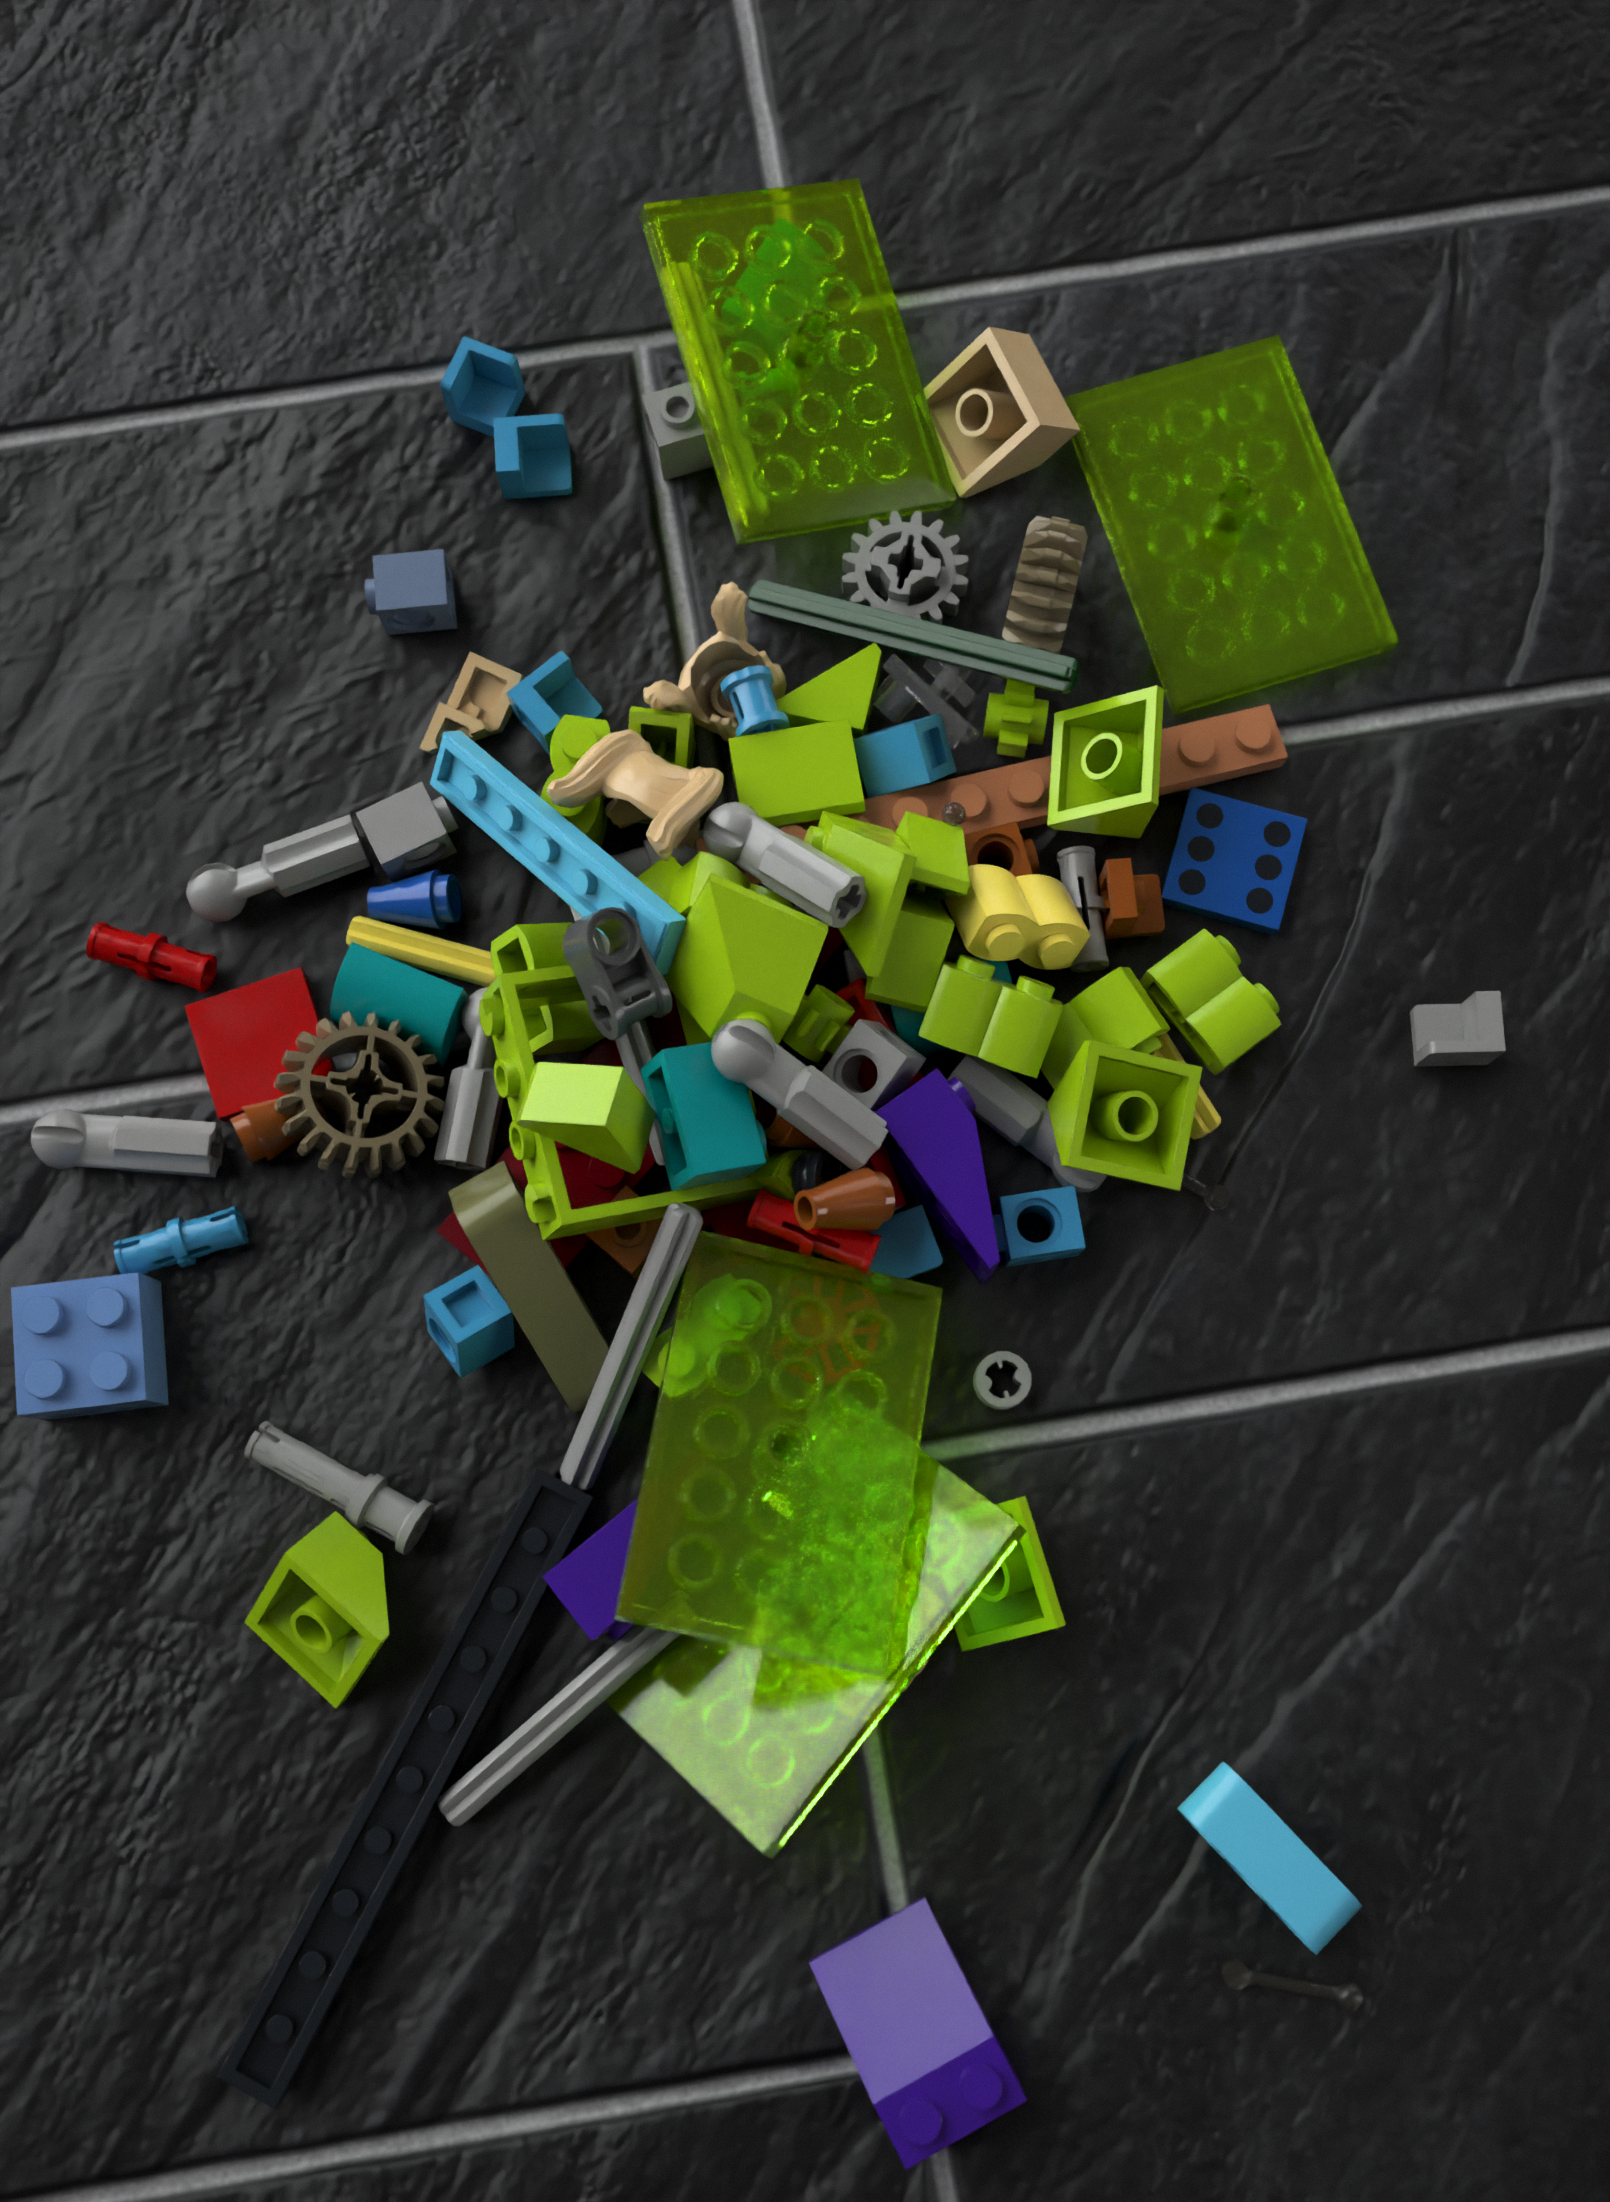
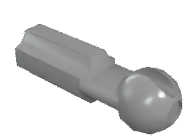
M736 801L725 803L714 808L707 817L703 836L706 847L711 854L719 856L761 880L764 886L831 927H845L854 915L861 912L868 895L864 886L865 877L798 837L789 835L761 819L752 807Z
M349 814L264 845L260 861L238 869L220 862L205 864L191 876L187 885L186 895L192 910L199 917L214 923L224 922L240 914L249 897L274 889L284 897H288L370 866V862L356 825Z
M488 987L481 988L467 997L461 1009L462 1025L472 1041L467 1064L451 1071L434 1160L439 1164L476 1172L485 1171L491 1166L504 1099L499 1095L494 1079V1065L497 1056L492 1036L485 1035L479 1018V1003Z
M750 1018L735 1019L725 1023L715 1034L711 1045V1055L717 1070L731 1081L744 1083L776 1107L778 1115L850 1169L855 1170L864 1166L874 1152L880 1148L888 1133V1130L885 1128L887 1122L813 1065H804L775 1043L773 1035L763 1024Z
M967 1054L952 1072L947 1082L955 1077L966 1088L976 1105V1109L971 1111V1113L1015 1147L1021 1145L1050 1167L1053 1176L1062 1187L1075 1185L1076 1193L1091 1192L1098 1189L1106 1179V1175L1061 1166L1047 1107L1048 1102L1006 1069L979 1057Z
M70 1109L47 1112L36 1121L31 1132V1145L38 1159L45 1165L56 1169L77 1166L215 1178L217 1170L222 1164L224 1149L222 1126L217 1122L81 1114Z

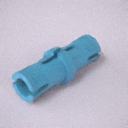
M235 1205L213 1214L187 1221L182 1217L174 1218L167 1221L166 1227L139 1236L136 1235L123 1240H117L113 1245L115 1247L114 1256L121 1274L136 1272L145 1274L149 1271L175 1264L184 1268L194 1265L198 1257L248 1244V1230L241 1210Z

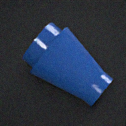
M435 869L384 886L370 887L367 895V906L370 918L377 921L443 930L447 927L448 923H456L460 920L462 914V894L458 879L454 874L443 875L439 869Z

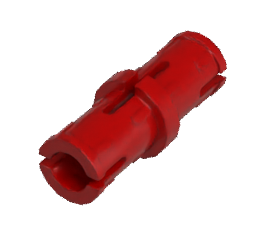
M100 921L99 924L96 923L92 928L87 941L86 953L88 958L134 970L137 977L150 982L161 978L204 993L205 990L210 988L216 975L217 957L215 955L204 954L170 944L165 935L155 932L144 936L110 926L108 923Z
M764 1188L760 1189L747 1220V1227L759 1229L798 1245V1252L812 1257L814 1252L856 1268L866 1275L873 1263L882 1239V1235L872 1234L867 1231L827 1228L805 1230L799 1225L795 1217L794 1202L772 1194Z

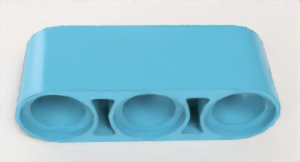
M1222 1762L1177 1808L1194 1829L1315 1955L1361 1909L1362 1905L1355 1896L1225 1762Z

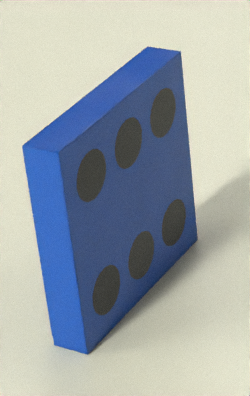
M1191 787L1187 795L1161 891L1162 905L1275 936L1280 928L1308 819Z

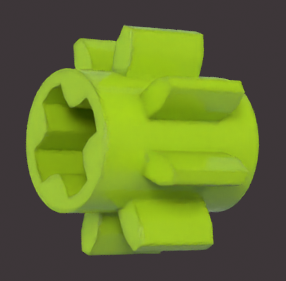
M1007 679L1004 694L989 692L983 737L998 739L996 754L1024 758L1028 743L1043 744L1049 700L1034 698L1035 686Z
M816 984L809 996L804 993L796 1016L782 1039L802 1056L819 1063L827 1051L834 1055L853 1026L847 1022L855 1010L840 996L826 987Z

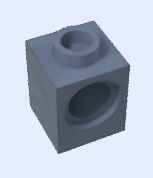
M444 549L372 556L374 578L365 579L366 603L370 615L378 614L387 635L457 629L453 573Z

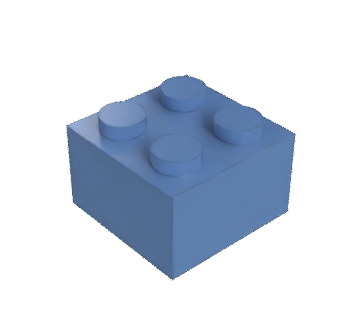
M136 1272L11 1288L17 1416L50 1420L169 1405L161 1281Z

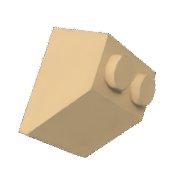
M988 327L910 401L959 497L962 498L970 497L1039 467L1080 431L1030 335L1000 328Z

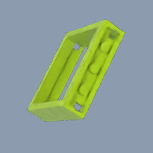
M570 965L499 974L484 992L479 1003L480 1024L485 1035L492 1036L497 1056L494 1065L495 1084L499 1095L508 1100L513 1120L509 1128L510 1145L515 1158L523 1160L529 1184L525 1188L526 1209L531 1221L538 1223L542 1241L664 1218L668 1206L674 1202L683 1203L702 1211L755 1199L760 1189H766L755 1179L760 1170L758 1168L742 1179L571 1210L554 1140L515 1124L535 1066L521 1009L586 1000ZM674 995L687 1045L712 1042L713 1039L704 1032ZM749 1088L748 1095L755 1118L757 1111L751 1089ZM767 1148L764 1154L766 1160L769 1159Z

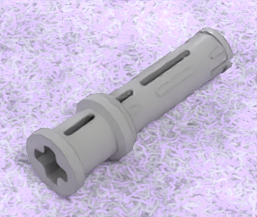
M264 1421L259 1425V1431L263 1432L262 1435L256 1430L254 1431L245 1448L244 1456L271 1469L282 1477L345 1511V1519L354 1528L361 1529L363 1526L372 1529L395 1542V1550L403 1555H407L423 1535L434 1511L433 1503L424 1499L417 1503L388 1487V1479L380 1474H369L365 1477L284 1433L268 1421Z

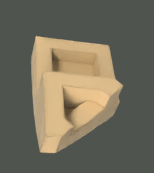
M469 652L447 704L439 702L419 748L431 754L438 753L445 731L461 730L472 741L502 732L513 712L507 692L526 677L473 652Z

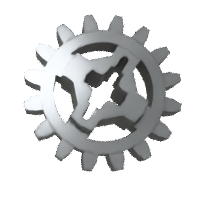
M894 510L890 513L889 525L884 527L875 518L868 520V538L858 533L852 535V552L843 553L842 571L847 573L842 576V593L852 595L850 602L942 625L943 617L941 612L955 617L958 613L960 602L957 597L966 596L968 578L963 575L967 573L968 556L956 555L959 552L960 545L958 535L949 536L945 539L942 538L944 524L942 520H936L928 528L922 525L921 511H915L910 522H902L898 511ZM911 561L909 577L905 578L903 588L899 589L901 572L905 571L906 563ZM874 591L880 592L885 601L878 597Z

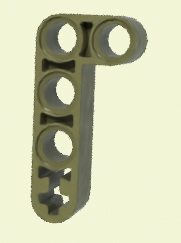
M503 1160L448 1191L454 1213L467 1238L573 1414H577L584 1410L610 1349V1344L549 1240L542 1241L538 1223H533L528 1216L525 1195L510 1168Z

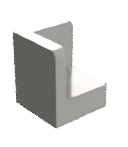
M1475 991L1461 1004L1416 1005L1410 1011L1414 1067L1488 1065L1506 1052L1500 991Z

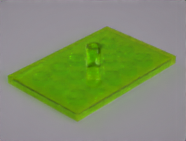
M859 178L643 204L639 213L737 545L865 523L871 518L876 520L890 518L891 511L897 510L900 516L914 514L915 511L923 513L950 508L957 500Z
M1279 335L1063 397L1080 428V431L1071 438L1173 715L1395 648L1399 639Z
M700 1230L684 1268L613 1619L875 1676H882L886 1673L943 1288L873 1271H868L866 1275L848 1265Z
M834 1385L658 1604L660 1605L672 1593L682 1591L697 1607L700 1614L699 1618L610 1695L605 1702L762 1854L773 1859L1027 1531L980 1493L838 1386Z

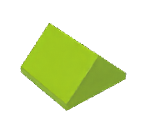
M1155 685L1054 713L1047 826L1054 830L1140 839L1158 807L1164 689Z
M849 718L728 738L732 775L738 802L752 807L761 819L773 826L779 827L820 820L822 811L841 816L866 812Z
M1092 1040L1084 1041L1047 1103L1061 1166L1180 1191L1203 1067Z
M1026 1496L924 1526L962 1652L1057 1629L1066 1625Z

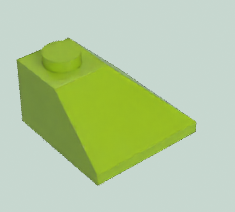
M822 811L818 827L810 826L808 828L804 842L865 877L864 886L868 895L861 912L854 915L845 927L838 928L866 975L879 978L917 857L892 829Z
M711 873L686 918L687 921L669 973L664 974L663 977L671 992L710 1038L713 1039L717 1031L725 1023L735 1019L750 1018L763 1024L773 1035L774 1042L779 1044L796 1016L828 933L829 925Z
M337 1511L332 1513L284 1553L244 1621L248 1627L336 1709L345 1702L389 1636L383 1554L370 1543L367 1536L361 1530L354 1528Z

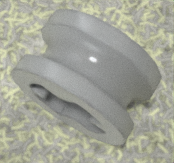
M997 1351L987 1355L979 1363L973 1376V1387L977 1397L986 1406L996 1410H1007L1018 1405L1028 1395L1032 1385L1031 1372L1027 1363L1019 1355L1009 1351ZM1002 1363H1005L1016 1370L1012 1376V1381L1019 1388L1013 1396L1010 1397L1007 1390L1002 1393V1398L996 1397L989 1392L992 1380L985 1374L990 1366L995 1365L997 1371L1002 1368Z

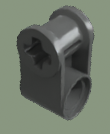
M603 908L577 920L568 927L563 938L562 947L564 955L586 998L590 1016L603 1036L609 1040H616L626 1033L628 1026L649 1016L662 1018L671 1012L672 998L669 987L663 975L656 968L640 933L639 925L631 914L620 908ZM595 928L603 931L608 937L610 944L608 956L600 952L595 946L593 939ZM633 996L634 1001L625 1005L624 1001Z

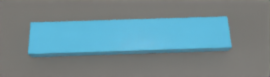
M461 730L445 731L441 739L430 785L582 917L608 907L620 908L631 914L639 925L640 933L656 968L662 975L668 974L687 919ZM596 928V929H597L598 931H600L606 938H608L603 931H601L600 929Z

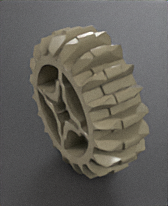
M1036 516L1029 523L1001 640L1060 654L1088 538L1084 526L1069 523L1070 520L1052 516V519Z
M348 1011L343 1013L340 1018L339 1030L331 1021L323 1018L318 1021L316 1026L317 1037L305 1031L301 1032L295 1042L299 1051L287 1050L281 1061V1064L289 1072L277 1074L274 1082L275 1088L286 1093V1095L276 1100L274 1105L275 1112L283 1115H295L284 1123L282 1128L284 1136H295L303 1133L305 1137L297 1148L300 1156L310 1154L316 1147L323 1152L318 1162V1168L326 1171L331 1166L334 1158L342 1160L341 1170L345 1178L353 1177L358 1162H363L365 1172L370 1178L379 1176L382 1169V1159L394 1171L400 1170L405 1164L404 1152L410 1156L418 1157L425 1149L421 1137H434L439 1126L431 1117L441 1115L445 1106L443 1100L433 1096V1094L441 1091L445 1085L444 1077L426 1074L437 1062L435 1054H424L418 1057L415 1052L422 1042L420 1034L410 1036L404 1042L397 1037L402 1027L400 1020L392 1021L387 1031L377 1028L379 1019L375 1012L368 1013L363 1026H357L355 1017ZM356 1053V1060L352 1069L346 1072L329 1071L327 1077L312 1074L320 1064L334 1056ZM378 1059L388 1064L398 1074L406 1090H403L402 1083L390 1081L382 1075ZM363 1072L361 1087L368 1090L365 1097L369 1095L371 1097L367 1104H365L359 1117H357L359 1103L353 1100L355 1093L350 1094ZM313 1099H319V1106L333 1109L340 1116L342 1132L333 1128L322 1118L314 1105ZM393 1112L407 1114L404 1124L393 1132L380 1137L364 1138L365 1129L370 1119L374 1117H391Z

